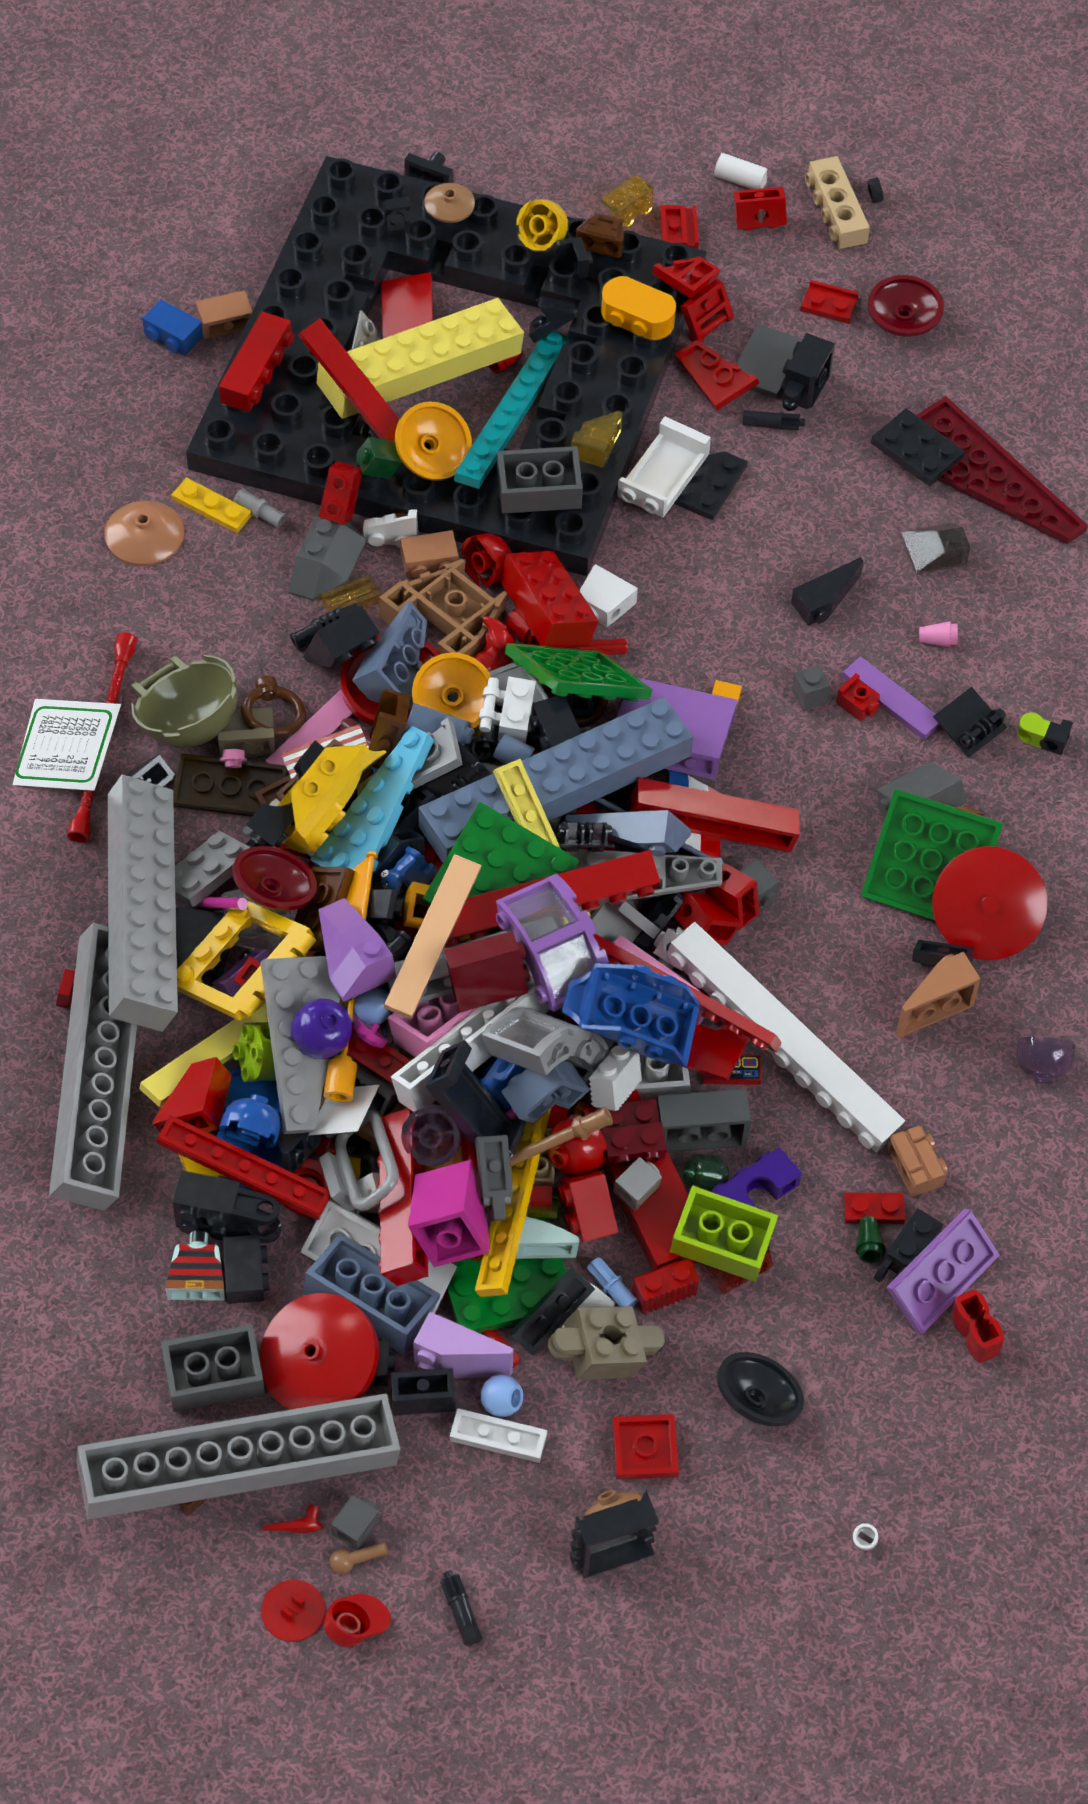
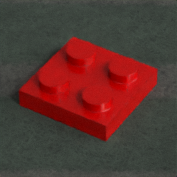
M675 1414L613 1417L616 1480L679 1476Z

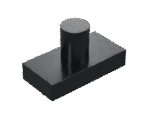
M434 152L429 160L408 153L404 159L406 176L429 182L453 183V169L443 166L446 158L440 152Z

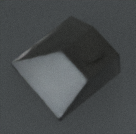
M950 522L901 531L916 574L967 565L970 545L962 526Z

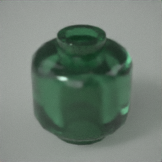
M697 1153L685 1162L683 1179L690 1189L692 1186L711 1191L717 1184L728 1182L729 1168L724 1166L722 1158L718 1155Z

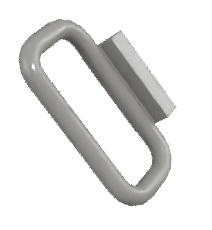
M372 1110L367 1111L360 1128L368 1122L371 1123L387 1173L386 1179L380 1187L362 1199L346 1148L348 1139L355 1132L338 1133L334 1143L336 1156L328 1151L319 1158L331 1198L350 1212L354 1209L361 1211L369 1210L377 1205L394 1190L399 1178L398 1167L382 1118L377 1112Z

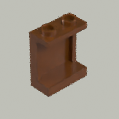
M386 688L383 689L369 733L371 741L368 749L371 751L385 750L387 753L370 765V767L379 769L387 756L391 754L402 739L407 721L410 695Z

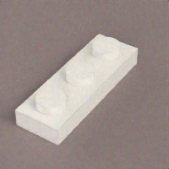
M457 1408L450 1433V1441L540 1463L548 1430Z

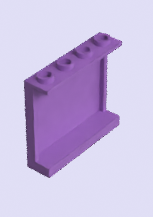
M638 678L653 689L650 700L639 699L638 702H631L623 699L616 718L665 697L693 735V743L690 757L664 769L716 780L724 745L731 723H734L738 700Z

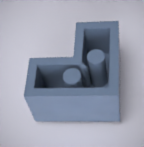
M564 1060L553 1068L547 1076L526 1069L522 1074L514 1076L509 1081L508 1086L501 1092L519 1119L535 1123L555 1104L569 1109L588 1093L590 1089L573 1064Z

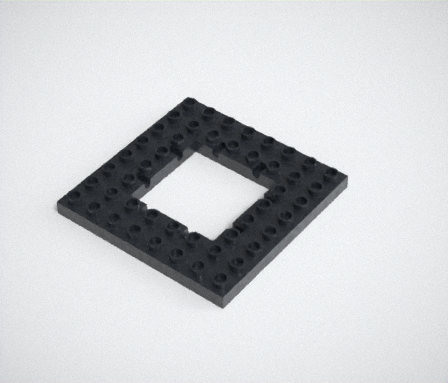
M326 156L186 451L188 470L321 505L331 465L339 461L360 467L356 456L358 449L368 437L380 438L368 423L363 421L360 413L343 419L340 417L316 383L319 361L298 335L320 318L346 352L352 350L359 312L363 311L368 316L380 290L381 281H384L388 270L412 276L431 272L432 280L435 282L539 308L538 303L541 296L575 303L578 307L577 317L572 320L568 330L567 344H563L537 406L536 421H531L520 450L577 446L583 487L582 508L502 513L497 461L479 489L455 482V475L444 480L424 479L410 471L402 462L390 479L362 475L354 514L371 519L382 518L385 515L394 513L408 515V511L414 509L417 510V531L432 534L453 530L455 541L464 543L467 538L475 535L491 533L501 537L510 548L511 553L554 551L566 571L587 576L618 498V481L621 477H626L685 324L681 305L691 299L653 275V267L658 263L663 267L672 266L673 261L689 260L695 257H702L706 260L707 251L687 247L682 243H671L625 230L623 231L622 256L616 258L590 251L592 265L589 266V276L578 278L572 260L557 261L556 247L546 251H536L526 247L519 239V225H516L519 211L524 205L496 199L487 194L471 192L475 199V207L470 216L459 222H441L432 218L427 213L425 197L433 187L443 183L429 182L401 175L392 170H381L353 163L348 159ZM409 196L411 208L408 212V223L404 224L403 216L398 214L395 215L396 223L392 226L389 222L390 215L384 216L382 205L384 200ZM567 216L568 231L565 239L576 238V229L586 219ZM626 276L671 295L676 303L675 325L672 332L665 338L649 340L605 321L601 313L604 285L613 278ZM261 312H265L290 320L291 332L294 333L291 346L285 348L280 365L275 366L270 383L264 385L259 402L257 404L254 403L250 412L220 403L219 385ZM424 442V446L430 450V444Z

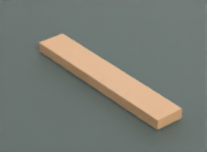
M454 854L384 1004L385 1009L412 1019L481 870L480 864Z

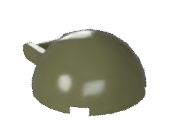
M204 654L205 660L191 661L190 664L186 665L174 655L169 659L170 662L140 683L134 682L130 685L132 691L138 697L136 705L131 704L132 717L145 734L164 745L176 748H190L209 742L229 725L237 707V681L234 671L227 661L220 657Z

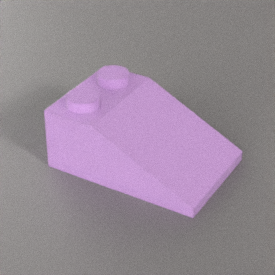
M429 1312L413 1342L414 1366L417 1367L418 1371L453 1368L454 1378H491L492 1376L505 1374L511 1376L513 1373V1348L432 1312Z

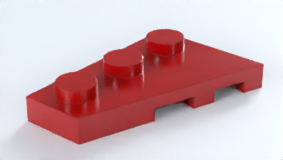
M698 340L675 353L677 360L716 411L760 384L756 376L747 374L735 363L731 364L721 358L719 353Z

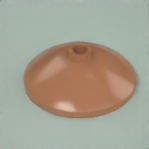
M136 501L122 506L111 515L105 527V541L110 552L121 561L139 566L153 565L165 561L177 552L184 539V525L180 516L171 507L156 501Z

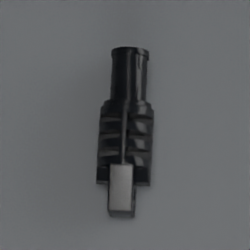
M354 603L344 608L338 607L332 610V612H327L325 615L313 619L309 626L290 634L293 645L298 650L311 643L318 630L359 606L357 603Z

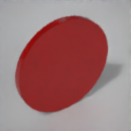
M287 1580L275 1585L266 1594L261 1607V1616L266 1629L276 1638L289 1642L301 1641L313 1635L321 1626L325 1615V1605L319 1591L313 1585L301 1580Z

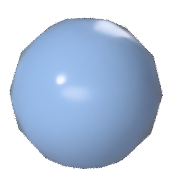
M377 986L355 996L353 1012L371 1026L375 1022L377 1024L383 1023L392 1013V1011L384 1008L389 992L382 986Z
M506 1374L496 1375L484 1383L481 1390V1403L490 1415L495 1417L511 1416L521 1407L523 1390L513 1377Z

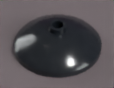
M739 1352L725 1358L718 1369L717 1384L723 1398L735 1412L745 1419L759 1425L777 1427L794 1422L800 1415L804 1406L802 1389L793 1375L776 1361L757 1353Z

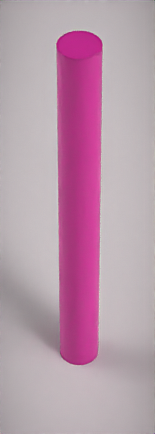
M205 897L195 908L245 909L248 906V901L245 898Z

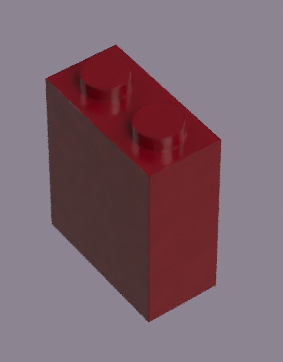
M513 931L444 950L452 992L459 1012L528 993L526 981L531 980L527 964H522V959H526V952L522 941H516Z

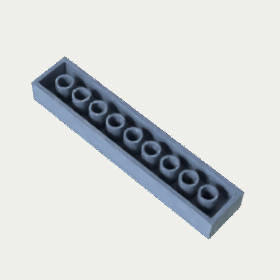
M662 697L522 760V763L548 821H551L636 782L638 777L645 778L690 757L693 735L666 698ZM494 773L419 807V828L442 863H444L479 802L515 822Z

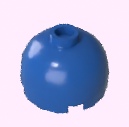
M252 1094L251 1098H240L233 1101L226 1108L219 1130L228 1129L226 1135L237 1141L253 1146H258V1142L262 1141L267 1142L265 1148H273L276 1145L280 1132V1116L272 1106L268 1105L269 1100L267 1098Z

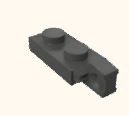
M508 1136L477 1137L475 1142L483 1206H489L490 1222L503 1221L506 1219L505 1205L511 1204V1196H513Z

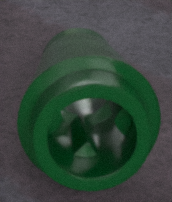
M866 1216L859 1220L856 1254L859 1255L861 1261L874 1263L883 1258L886 1248L877 1219Z

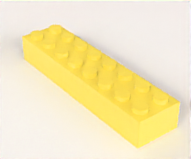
M499 298L347 351V353L384 400L390 402L521 354L524 331ZM318 363L316 383L340 417L343 419L359 413L323 366Z

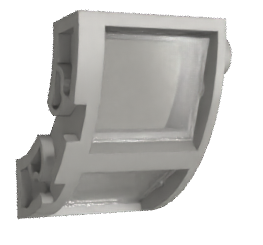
M518 1008L509 1011L492 1024H489L482 1034L490 1055L545 1076L564 1060L594 1072L610 1052L606 1042L600 1035L581 1029L578 1025L548 1016L532 1008Z

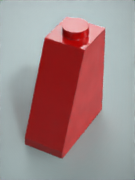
M217 1057L192 1063L154 1118L153 1125L161 1132L169 1116L172 1115L205 1132L218 1129L232 1075Z

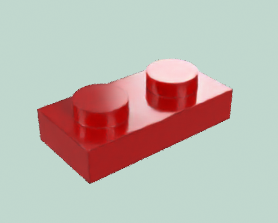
M844 1193L845 1223H859V1220L866 1216L876 1218L877 1224L905 1223L904 1193Z

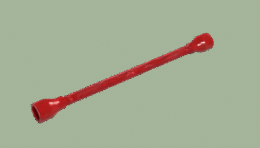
M121 632L116 637L114 645L116 656L114 661L115 668L106 703L117 704L125 667L128 666L130 658L136 651L138 639L131 633ZM84 790L80 807L77 809L76 816L69 824L67 838L70 841L81 843L89 841L92 829L90 809L95 794L93 790Z

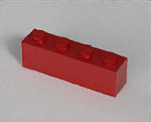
M261 312L219 385L220 403L250 412L254 403L257 404L259 402L262 389L265 384L268 385L270 383L275 366L280 365L285 348H289L292 344L294 333L291 332L290 320Z

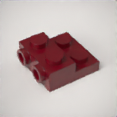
M656 1099L627 1102L622 1104V1107H619L617 1111L609 1110L613 1124L600 1129L607 1145V1149L604 1151L606 1166L626 1167L635 1162L639 1157L646 1163L648 1161L656 1163L665 1158L667 1147L663 1125L659 1119Z

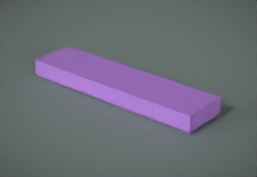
M861 656L843 671L842 677L847 681L857 673L861 681L880 694V707L923 740L940 726L933 718L935 715L933 711Z

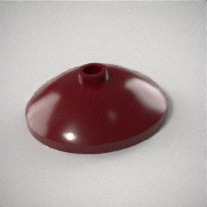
M910 275L888 277L877 283L869 294L868 312L870 317L881 329L894 335L910 337L925 334L934 329L943 316L944 302L940 292L931 283L919 277Z
M268 846L248 848L236 857L233 864L232 875L241 892L254 903L268 909L290 911L303 908L312 901L317 890V881L309 866L297 856L279 848Z

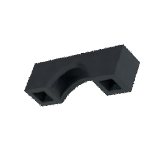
M316 740L313 741L293 767L299 780L325 749ZM292 802L283 806H271L263 803L246 823L242 832L260 846H275L279 848L289 836L285 833L291 824L295 827Z

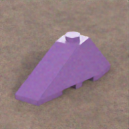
M345 898L318 909L330 982L343 1002L397 978L392 953L380 935Z

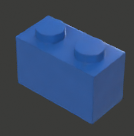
M162 299L142 318L146 337L151 341L155 342L157 340L164 344L173 353L178 352L185 356L203 338L202 321Z

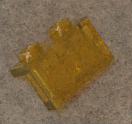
M636 174L602 197V203L611 210V216L624 219L623 227H629L635 218L641 214L649 213L652 209L654 187Z

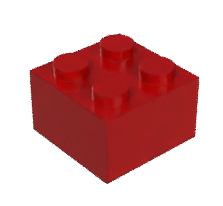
M594 1170L583 1175L559 1177L560 1185L556 1186L560 1203H565L567 1214L563 1215V1219L568 1232H572L583 1242L618 1233L605 1174Z

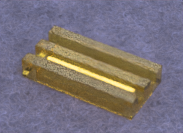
M369 575L320 594L321 600L328 612L357 603L358 606H364L379 600L380 593L378 590L376 591V586L371 582ZM368 592H371L370 594H367V595H365V596H362V597H360V598L355 599V598L358 597V596H361V595H363V594H366V593H368ZM345 601H349V602H347V603H344V604H342V605H339V606L333 608V606H335V605H338V604L343 603V602H345Z

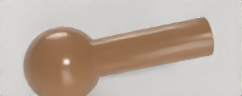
M382 1542L353 1552L338 1549L331 1554L329 1565L334 1572L345 1574L355 1564L389 1554L386 1543Z

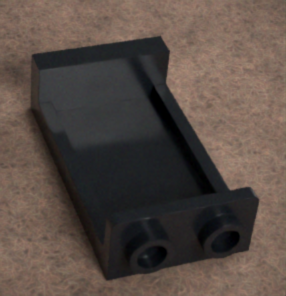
M466 1040L442 1050L425 1087L475 1148V1138L507 1135L509 1157L511 1158L516 1152L519 1139L524 1134L523 1130L527 1121L521 1120L519 1117L510 1119L465 1063L472 1048Z

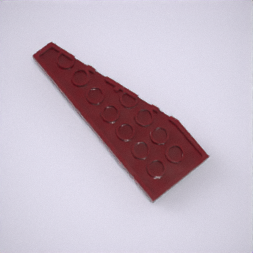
M947 396L916 415L965 451L964 458L938 480L1065 544H1069L1087 531L1088 525Z

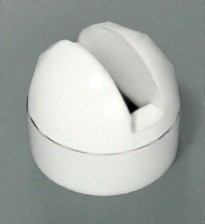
M861 1524L853 1532V1541L859 1549L870 1550L878 1542V1532L870 1524ZM861 1532L868 1536L873 1542L869 1544L859 1538V1533Z

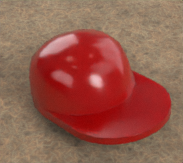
M364 1593L354 1594L333 1601L324 1616V1630L334 1643L345 1648H351L362 1643L368 1637L385 1632L390 1625L391 1616L387 1607L376 1597Z

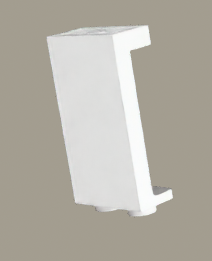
M664 417L660 422L658 436L628 477H621L619 479L618 497L622 498L625 502L633 503L645 509L649 513L664 517L709 455L711 437L668 417Z

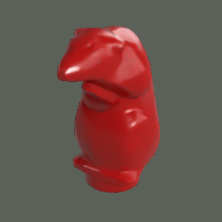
M484 616L483 621L488 629V633L485 634L487 646L482 652L473 656V658L483 664L488 672L510 664L511 658L505 654L507 643L514 644V639L504 623L495 618Z

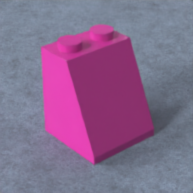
M471 1160L415 1175L408 1228L434 1267L490 1252L486 1206L482 1204L479 1175Z

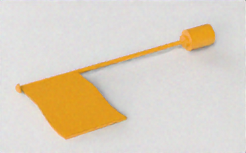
M369 851L366 854L367 858L352 869L355 873L346 900L365 920L374 859L378 858L375 851ZM308 951L304 956L299 955L298 957H310L317 951ZM355 997L348 1002L347 1012L351 1021ZM348 1044L341 1051V1055H336L334 1059L328 1061L323 1096L330 1101L344 1103L353 1100L358 1065L352 1061L351 1057L347 1056Z

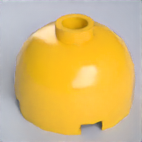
M536 199L527 202L519 211L516 225H519L520 231L518 236L526 247L536 251H546L556 247L557 241L565 239L568 231V219L565 211L559 204L551 200Z

